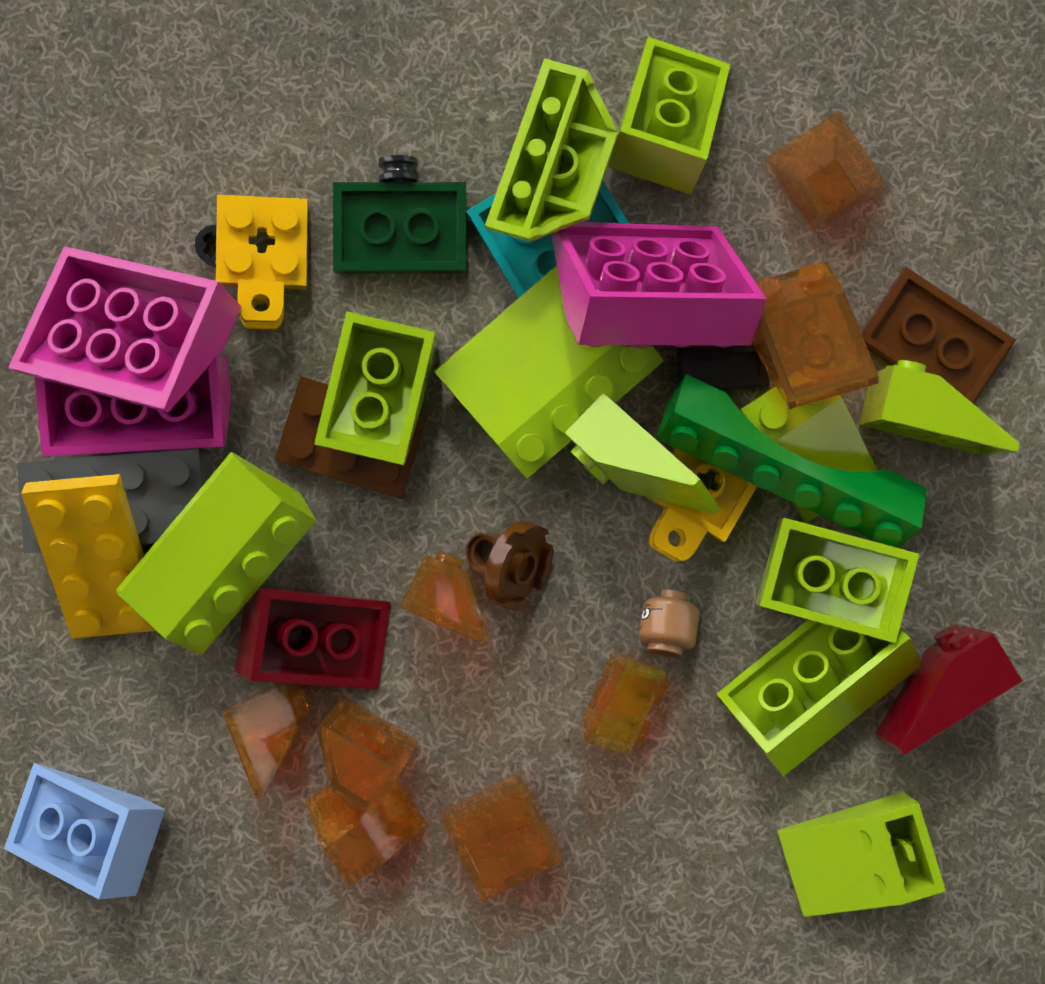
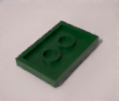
M333 182V272L335 274H467L466 182Z

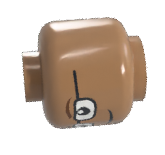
M661 590L660 596L647 599L643 604L638 632L640 641L647 645V652L661 657L681 658L683 652L693 649L696 644L700 618L698 607L687 601L686 593L676 590Z

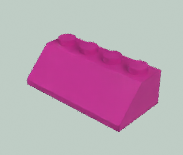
M218 355L169 413L34 377L42 457L226 446L231 407L228 355Z

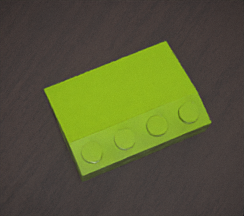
M555 266L435 369L434 373L515 468L528 479L571 442V439L565 432L603 393L616 403L664 360L652 345L645 347H634L631 345L590 347L578 345L565 316L557 266Z

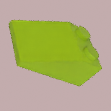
M648 37L620 122L618 138L608 167L691 195L708 158L731 64Z
M346 311L314 444L404 466L432 371L438 345L436 333Z
M818 360L806 365L739 409L760 431L777 444L802 458L826 467L845 471H878L841 395ZM793 503L805 523L818 516V514Z
M899 360L898 365L886 366L885 369L871 374L859 422L860 426L983 456L1018 452L1020 443L941 376L925 372L926 365L913 361Z
M604 393L565 432L576 445L570 452L602 485L610 480L621 491L713 515L720 509L700 478Z
M779 518L756 604L896 643L920 554L795 520Z

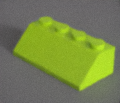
M231 452L116 589L117 594L165 639L202 655L317 520L300 492Z
M808 619L716 693V695L784 777L917 670L923 663L911 638L901 629H899L896 643Z

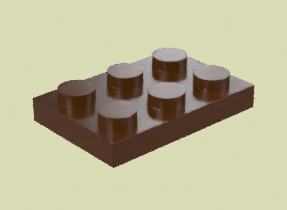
M300 376L275 461L403 499L428 415L421 412L419 414L404 466L318 446L314 443L329 384Z

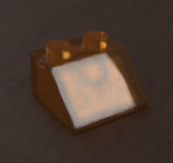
M614 646L578 727L582 740L630 755L634 744L641 746L650 729L651 722L646 720L651 706L652 704L657 706L661 704L669 686V681L664 679L667 673L665 669Z

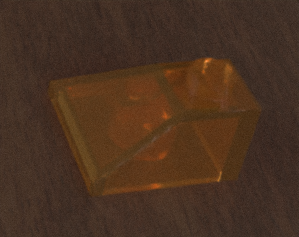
M839 111L765 158V161L812 232L886 184V181Z
M440 549L436 557L431 554H425L402 600L400 608L482 644H486L491 627L469 571L460 568L463 559Z
M280 683L244 697L222 710L255 798L264 796L281 778L306 721L303 713L308 712L305 696L300 687L293 689L290 683Z
M345 695L341 697L316 731L333 793L342 798L344 804L356 812H364L373 818L403 770L418 741Z
M379 751L305 801L322 848L348 887L385 863L428 825Z

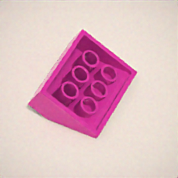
M581 222L551 234L565 316L578 345L601 347L604 345H631L634 347H645L647 345H673L676 347L715 345L726 348L732 345L752 344L767 298L718 226Z
M64 246L8 368L21 374L169 413L225 348L242 307L218 281Z

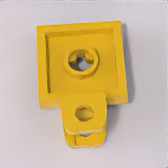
M217 195L216 281L223 287H238V303L242 307L239 312L243 327L247 330H278L284 317V289H307V199ZM259 232H265L268 238L275 240V245L267 246L266 253H258L257 246L249 244L250 239L257 237ZM264 304L269 307L267 310L263 312H259L254 309L257 305Z
M675 448L672 454L696 476L698 473L704 475L709 470L716 473L714 481L718 484V488L716 491L708 489V491L720 507L713 515L648 498L665 508L651 530L649 546L669 559L678 562L689 559L695 553L706 533L720 542H725L757 486ZM671 531L677 532L680 536V543L676 547L671 545L668 539Z

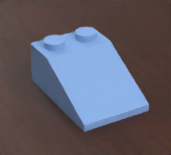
M34 763L4 849L97 899L136 896L165 809L139 796Z

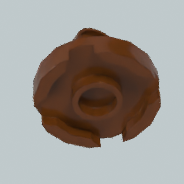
M523 520L513 523L502 534L479 533L469 540L465 554L467 562L474 571L485 575L486 595L493 604L508 610L518 611L531 603L525 598L533 588L541 591L549 575L554 553L553 545L546 542L545 535L550 534L546 528ZM489 541L492 543L493 548L486 564L482 559L481 550L484 543Z

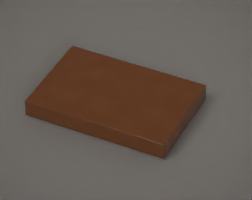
M907 267L901 270L855 340V342L891 366L898 365L899 360L913 361L926 365L925 372L941 376L973 404L1016 341L1015 338Z

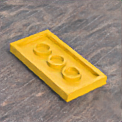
M120 474L25 483L21 495L71 638L156 631L116 591L144 557Z

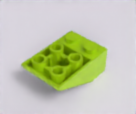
M905 792L896 793L777 830L803 917L903 905L946 892L920 804Z

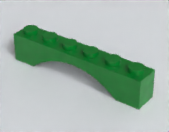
M685 374L668 399L656 439L878 543L901 548L922 528L927 487L888 469L872 472L845 471L826 467L802 458L777 444L760 431L737 408L727 393Z

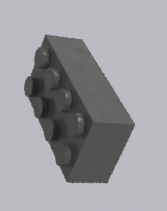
M196 448L17 463L24 553L41 552L21 495L25 483L120 474L140 543L152 544L160 538L211 477V451Z

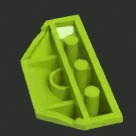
M544 58L485 223L487 230L531 242L590 219L618 138V131L594 86L588 70Z

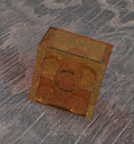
M522 769L443 809L440 821L482 902L563 861L562 847Z

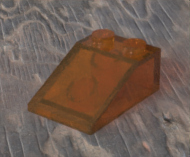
M826 261L806 265L801 269L774 277H765L756 282L767 300L752 343L788 409L879 383L878 373L844 289Z

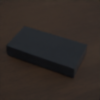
M766 342L752 343L751 345H732L726 348L707 346L679 348L677 350L679 383L687 374L721 391L770 386Z

